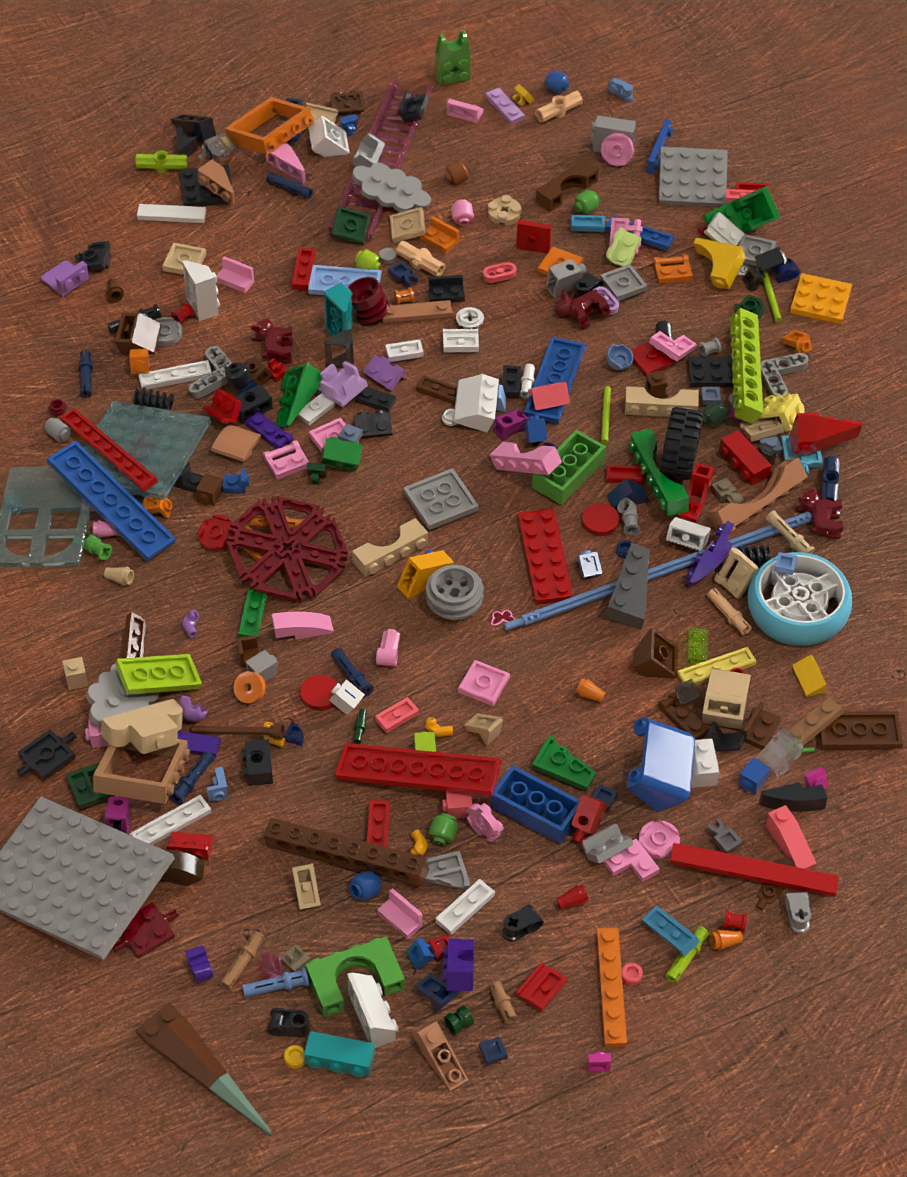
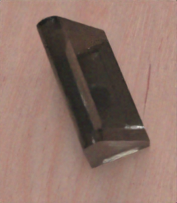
M351 329L343 330L324 341L326 368L330 364H334L336 368H344L342 363L345 361L354 365ZM345 345V353L332 359V346Z

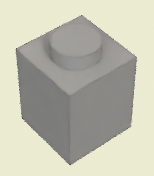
M266 650L246 661L247 671L260 674L264 681L278 674V661L274 655H270Z

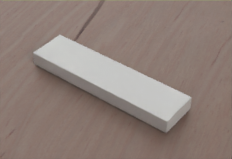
M139 204L137 220L204 223L207 211L206 207Z
M208 360L150 371L149 373L138 374L141 389L146 387L148 390L198 380L211 373V368Z
M199 795L129 833V835L154 845L170 836L171 832H177L210 814L211 808L203 797Z

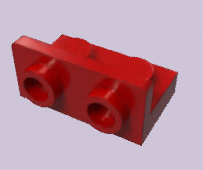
M216 389L212 406L204 405L203 410L208 412L209 416L219 419L218 422L222 424H229V422L237 423L242 402L224 390Z
M171 832L170 842L167 843L166 848L167 850L185 852L201 860L209 861L213 836Z

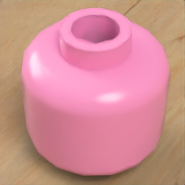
M458 200L452 205L451 213L454 223L466 226L474 219L471 203L466 200Z

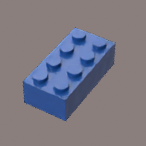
M512 765L495 787L491 796L490 807L562 844L574 827L571 823L580 800Z

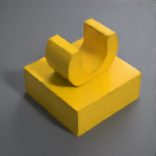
M518 84L514 88L517 93L512 99L520 106H523L526 101L529 104L534 101V98L521 85Z

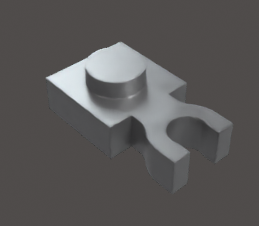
M720 818L716 820L715 824L718 828L712 827L711 824L707 825L706 830L714 836L713 842L723 853L730 854L743 845V841L731 827L728 829L724 828Z

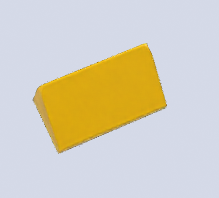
M809 655L792 665L806 697L825 693L826 683L813 655Z

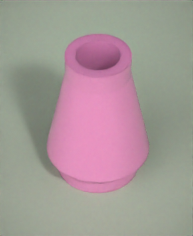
M100 520L93 522L92 535L97 538L119 536L107 522Z

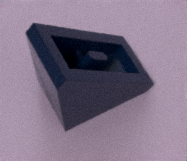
M627 478L607 495L611 506L616 510L619 502L624 498L630 499L636 505L649 502L643 486Z

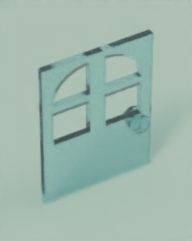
M51 466L10 468L0 512V566L80 565L91 506ZM38 511L35 529H8L11 514ZM53 511H80L77 529H50ZM47 538H74L72 543L63 551L54 555L44 556ZM32 539L29 557L19 556L9 551L5 545V540Z

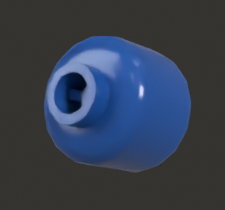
M554 70L547 74L544 84L547 90L561 94L563 91H567L570 82L567 81L568 77L566 74Z
M371 871L362 872L351 879V884L349 885L350 893L355 899L367 901L380 893L381 879Z

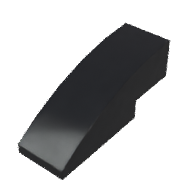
M800 782L761 791L759 803L760 806L771 809H778L786 805L790 811L794 812L825 809L828 797L822 784L803 789Z

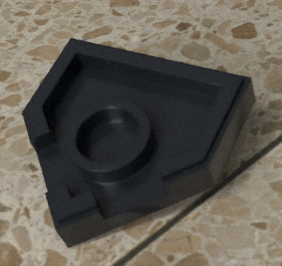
M109 241L94 242L88 246L86 251L82 254L79 252L74 258L78 263L81 261L85 262L88 271L109 268L112 257L110 253L111 244Z

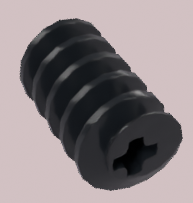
M139 386L136 388L133 396V405L136 409L141 408L149 412L155 411V413L161 412L163 415L169 413L174 401L173 393H170L169 397H167V392H163L162 396H160V390H157L154 395L153 389H150L147 393L146 387H143L142 391H140Z
M756 545L752 546L751 549L749 546H745L744 550L741 546L737 547L754 564H757L758 568L770 560L768 545L766 548L764 545H760L759 550ZM737 559L733 563L734 567H736L739 562Z

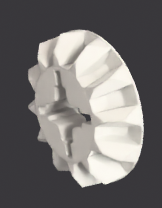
M463 308L456 315L458 326H463L464 329H472L473 327L478 329L479 325H483L484 315L476 308Z

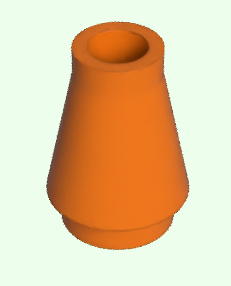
M584 678L581 679L575 691L580 697L600 703L606 695V692L601 690L589 679L585 680Z
M715 930L710 933L709 941L712 949L720 951L736 944H741L743 936L741 931Z

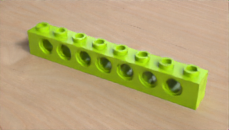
M739 308L730 318L731 358L733 362L732 383L734 386L733 407L735 417L754 424L763 414L758 315Z

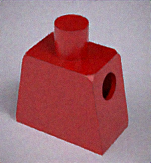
M582 794L571 823L572 826L577 828L572 839L581 843L582 840L586 839L588 833L595 834L609 804ZM586 818H588V824H587V825H585V819H586Z

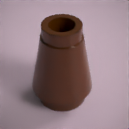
M111 278L107 281V297L113 302H118L123 298L124 291L117 280Z

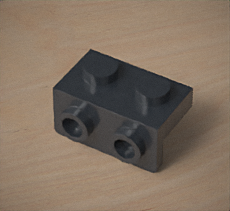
M377 410L374 414L358 412L353 417L355 427L363 430L361 438L392 435L390 412L385 410Z

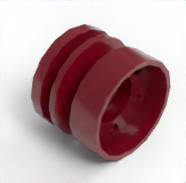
M374 277L359 278L348 286L352 292V311L360 323H374L383 318L389 311V302L378 280Z

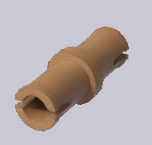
M495 981L493 982L495 988H493L492 984L488 987L495 1000L494 1005L496 1009L500 1010L504 1022L512 1024L514 1023L512 1017L514 1021L518 1019L511 1005L512 1000L506 995L502 983Z

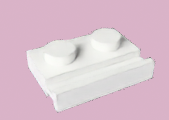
M720 212L716 213L707 230L704 231L713 241L737 245L744 235L740 229Z
M443 329V352H479L478 329Z

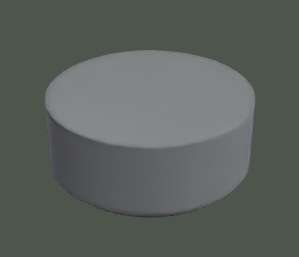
M391 248L382 249L379 252L380 262L383 264L394 263L396 261L395 250Z

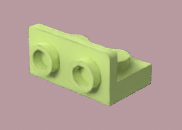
M620 227L619 231L615 232L614 242L606 253L609 263L619 267L631 264L642 238Z

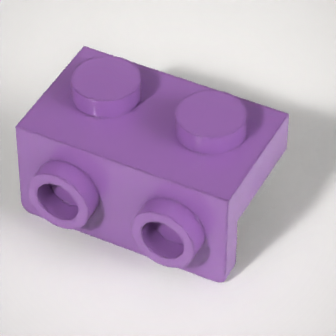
M374 355L363 373L390 391L394 389L401 377L403 379L407 378L403 373L404 369L397 364L392 366L390 364L391 361L383 355L381 358Z

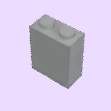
M597 115L596 122H593L591 132H594L590 144H593V151L601 153L603 141L613 133L625 134L631 139L634 146L636 121Z

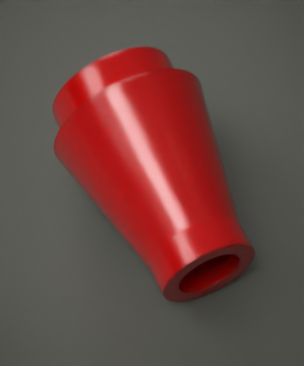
M576 885L556 898L561 910L584 905L586 901H589L583 885Z

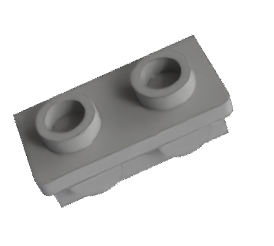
M615 823L581 842L588 860L596 863H601L634 845L631 837L622 835L618 825Z

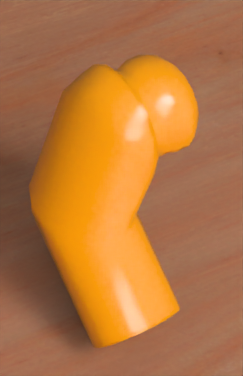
M417 829L411 833L415 844L410 853L423 856L428 848V843L421 831Z

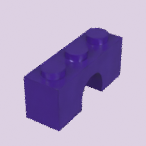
M448 938V947H444L443 982H447V991H473L474 939Z

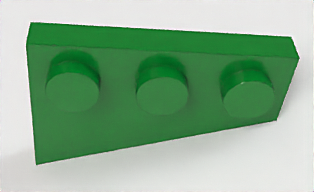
M551 735L548 736L532 764V769L586 792L596 777V772L579 758L571 755L568 749L555 742V738Z

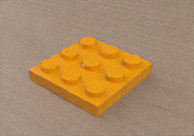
M801 273L790 313L842 324L852 284Z

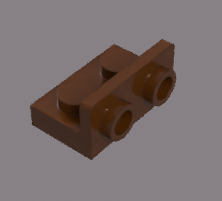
M352 90L348 93L334 92L330 94L331 108L337 109L338 114L365 112L363 91Z
M760 702L757 708L753 707L749 716L750 720L749 722H744L741 732L745 734L743 742L764 751L780 724L781 717L763 710L764 703Z

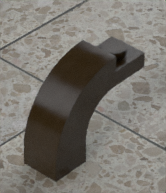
M165 850L172 853L175 859L162 877L173 878L186 886L203 880L204 861L185 852Z

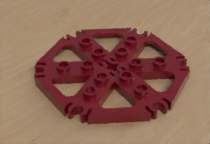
M272 496V503H267L265 498H263L262 504L260 500L257 501L230 525L228 534L234 536H227L226 547L239 581L241 578H243L242 584L250 581L249 589H254L253 592L292 602H297L298 600L302 602L304 594L308 596L309 600H312L313 594L316 598L344 572L346 563L340 561H347L348 551L334 517L330 520L331 514L322 516L324 508H320L319 505L277 496V499ZM290 509L303 512L308 517L291 531L283 510ZM261 515L265 518L270 534L245 529L244 526L255 516ZM321 531H328L331 534L336 549L309 544V542ZM291 546L290 550L287 549L286 551H283L284 547L287 548ZM239 549H247L264 553L265 555L249 569H245L242 566L237 551ZM304 563L327 568L330 574L318 585H313ZM282 566L291 586V590L287 592L268 588L265 585V582Z

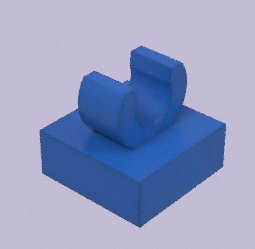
M356 114L340 118L339 127L346 130L348 136L355 134L354 130L357 128L358 122Z
M423 938L416 939L407 950V954L415 969H422L426 962H431L436 956L430 953L429 949L431 946L426 944Z

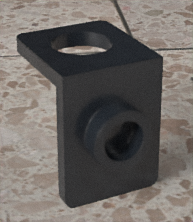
M712 722L707 737L713 740L716 751H733L741 749L745 734H723L717 723ZM714 730L716 731V734H717L716 740L714 739V735H713V734H714Z

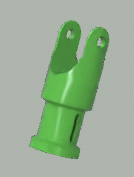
M84 531L87 537L85 540L74 539L78 546L91 554H96L101 560H107L111 556V545L102 543L101 539L87 531Z

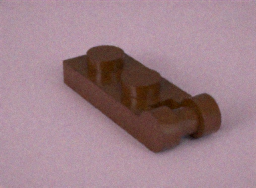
M673 692L668 696V699H662L658 702L660 710L680 730L689 732L695 740H699L708 734L709 728L680 700L677 693Z

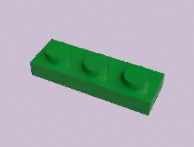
M248 588L238 638L255 635L258 640L267 598L266 594L253 592L254 589L250 590Z

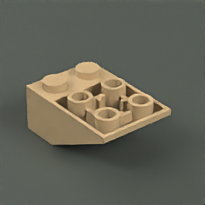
M711 669L702 722L710 725L712 722H716L718 726L741 730L751 675Z

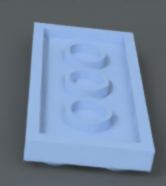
M313 265L308 294L324 295L323 291L339 283H342L347 288L355 280L368 276L374 277L380 284L382 271Z

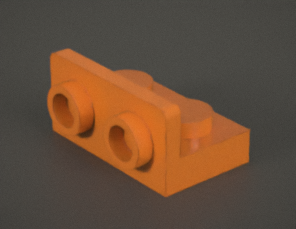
M432 216L430 218V226L426 228V234L420 236V240L447 254L459 243V230Z

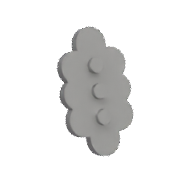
M375 163L370 168L357 166L353 169L352 179L355 183L361 185V193L367 199L377 200L384 207L392 206L398 212H405L419 207L425 210L430 206L431 197L427 192L421 190L422 183L416 177L406 176L403 171L390 169L382 163Z
M114 663L109 672L101 673L97 683L90 685L86 692V698L92 705L89 710L90 720L94 724L101 726L102 718L154 704L159 696V692L127 695Z

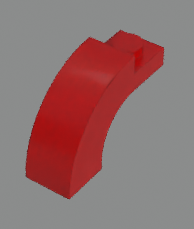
M696 463L691 474L687 492L689 496V512L680 513L678 518L697 523L707 500L714 467Z

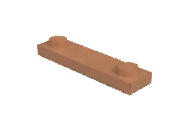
M449 300L390 305L389 311L382 318L383 323L452 317L451 302Z

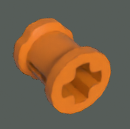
M411 287L403 291L394 290L396 305L405 302L414 303V293Z

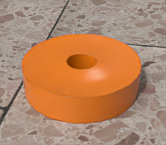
M247 671L237 676L233 689L235 696L241 702L255 703L263 697L266 685L260 674ZM249 684L251 685V690H250V691L248 690V685H249Z

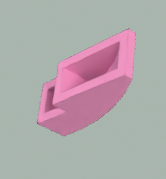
M312 612L272 614L276 638L294 635L295 640L334 633L331 618L328 615Z

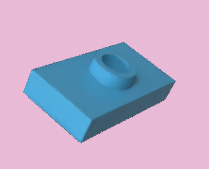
M571 215V231L605 232V216Z

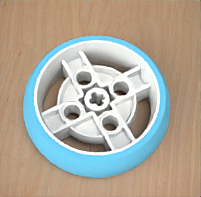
M787 553L798 556L793 575L774 571L777 556L768 560L753 576L748 589L750 613L759 628L771 638L793 646L816 645L835 636L846 624L852 610V593L843 573L830 561L810 553ZM772 583L774 588L771 598L765 601L762 592ZM834 597L838 607L828 615L826 610L829 599Z

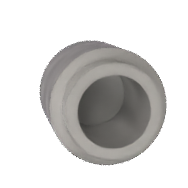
M50 418L46 421L45 430L55 440L62 443L70 438L71 428L57 418Z

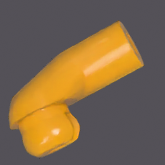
M434 717L426 719V730L434 732L436 737L453 736L452 726L441 727L437 724Z
M266 722L263 724V727H270L273 723ZM263 735V738L269 739L272 745L282 748L285 744V738L283 740H274L270 735Z

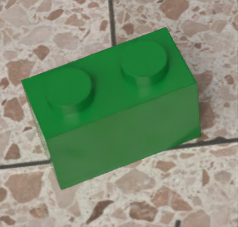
M326 437L320 464L357 471L360 464L362 445L356 441L346 442L341 441L337 437Z

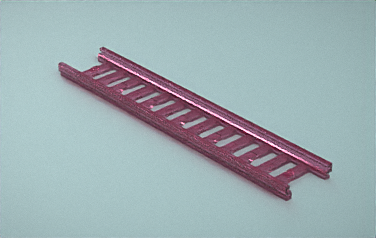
M393 76L369 133L379 140L404 144L403 148L384 145L382 152L400 155L399 158L380 155L378 162L394 165V169L400 170L420 120L409 122L413 123L412 127L383 122L385 118L403 121L398 113L388 111L389 108L398 109L401 102L392 100L393 98L403 99L405 94L403 91H397L399 81L396 80L397 77ZM429 83L425 93L428 94L429 98L433 90V83ZM380 129L407 133L408 136L403 137L379 131ZM351 174L338 206L347 208L349 204L377 210L376 214L359 211L371 215L370 221H372V224L368 225V233L365 238V242H370L384 206L375 201L352 197L353 193L360 195L362 193L361 187L356 186L357 183L353 181ZM337 209L329 225V232H332Z

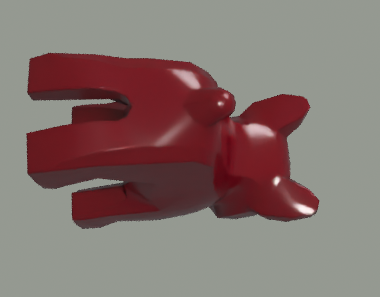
M597 289L576 299L570 298L562 290L561 299L557 301L555 313L559 317H573L580 322L583 330L590 326L587 317L594 309L602 311L603 317L611 314L606 298L601 296Z
M263 319L258 321L257 325L251 326V329L256 332L251 340H263L265 342L263 358L270 360L274 358L278 362L285 364L292 363L291 346L282 347L293 345L292 326L287 328L274 327L269 319Z
M815 489L804 492L803 496L798 498L801 504L796 508V512L803 513L808 511L812 514L813 528L811 532H816L819 535L832 539H841L843 521L834 522L830 519L840 518V509L843 507L842 499L837 501L821 499Z

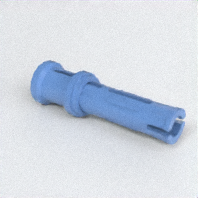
M304 967L302 970L292 973L284 972L283 976L246 985L243 984L245 998L281 989L290 991L292 988L302 985L307 987L309 986L306 968Z

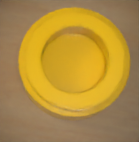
M298 1045L288 1047L284 1052L285 1064L292 1069L302 1067L305 1064V1050Z

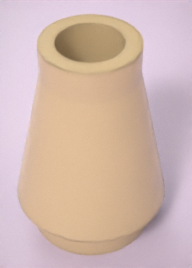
M107 567L104 571V577L126 586L133 582L134 571L129 567Z

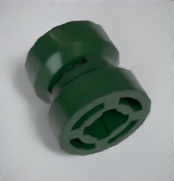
M464 1005L459 1007L454 1014L449 1013L444 1016L445 1023L453 1035L460 1033L462 1028H468L474 1024L470 1011Z

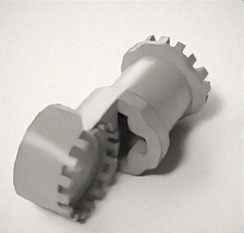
M624 498L619 502L617 510L622 514V521L625 523L624 534L634 536L640 532V527L637 523L639 515L637 514L636 504L630 499Z

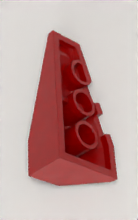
M797 413L789 435V441L794 455L812 454L859 437L863 423L849 419L837 420L834 416L822 417L819 413Z

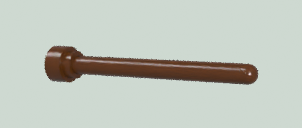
M275 723L270 727L191 726L190 732L195 734L270 735L274 740H283L285 728L284 724Z

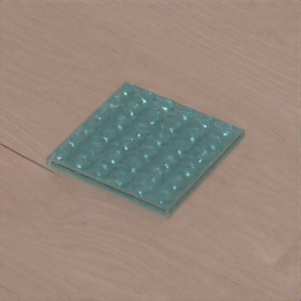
M119 401L111 403L97 428L157 477L158 483L145 492L141 491L88 444L84 446V449L130 494L165 500L211 421L207 416Z

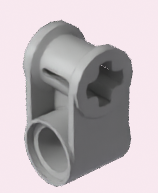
M808 893L785 894V905L791 930L798 934L807 932L811 918Z

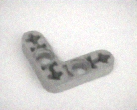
M211 346L205 351L208 362L215 371L193 382L188 388L191 396L195 399L202 398L228 383L225 377V370L232 362L218 346Z
M796 353L762 361L761 379L768 393L774 396H782L788 393L781 375L805 370L808 366V356L803 353ZM784 363L788 367H781L779 364ZM773 379L776 380L778 383L773 384L770 383L769 380Z

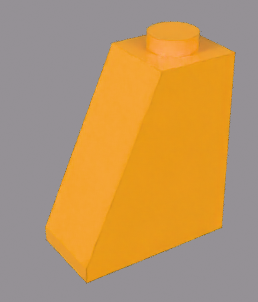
M443 550L409 557L397 588L408 599L426 590L428 578L435 571L444 566L453 565L454 561Z

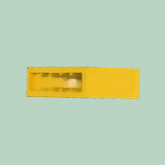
M696 238L693 243L697 254L704 255L713 262V269L710 275L713 285L720 289H730L746 258L743 247Z

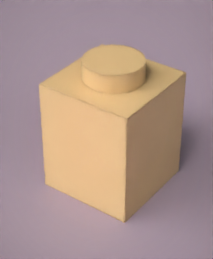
M82 657L64 660L63 666L68 689L72 690L88 686Z

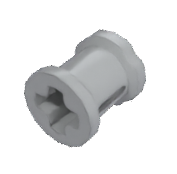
M716 337L712 341L700 342L698 345L702 357H708L709 354L719 353L722 350L720 341Z

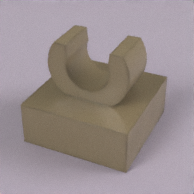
M295 944L280 957V962L291 972L300 971L310 962V957Z

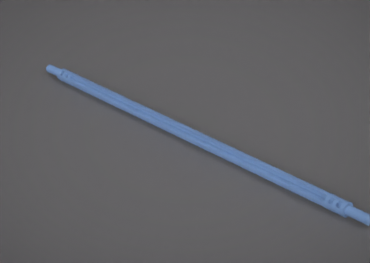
M807 511L784 521L791 528H795L812 522V514ZM769 525L728 541L733 543L732 547L734 548L743 547L779 534V532L773 525ZM705 549L648 569V581L694 565L693 561L697 553L701 554ZM617 581L521 615L518 619L504 623V628L508 631L522 625L527 626L613 594Z

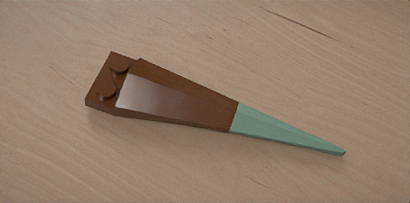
M170 1002L136 1029L138 1036L151 1049L206 1086L266 1134L271 1135L269 1127L185 1016H182Z

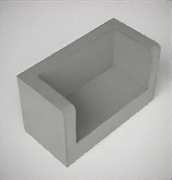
M368 133L360 142L351 164L356 167L366 166L370 168L378 162L385 143Z

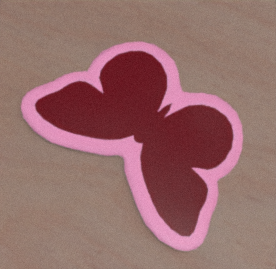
M508 610L502 613L496 611L492 615L491 624L498 625L503 621H513L515 618Z

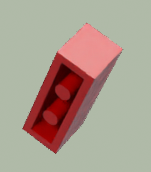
M739 430L721 438L720 454L731 463L734 469H737L743 479L748 481L751 486L770 477L772 465Z

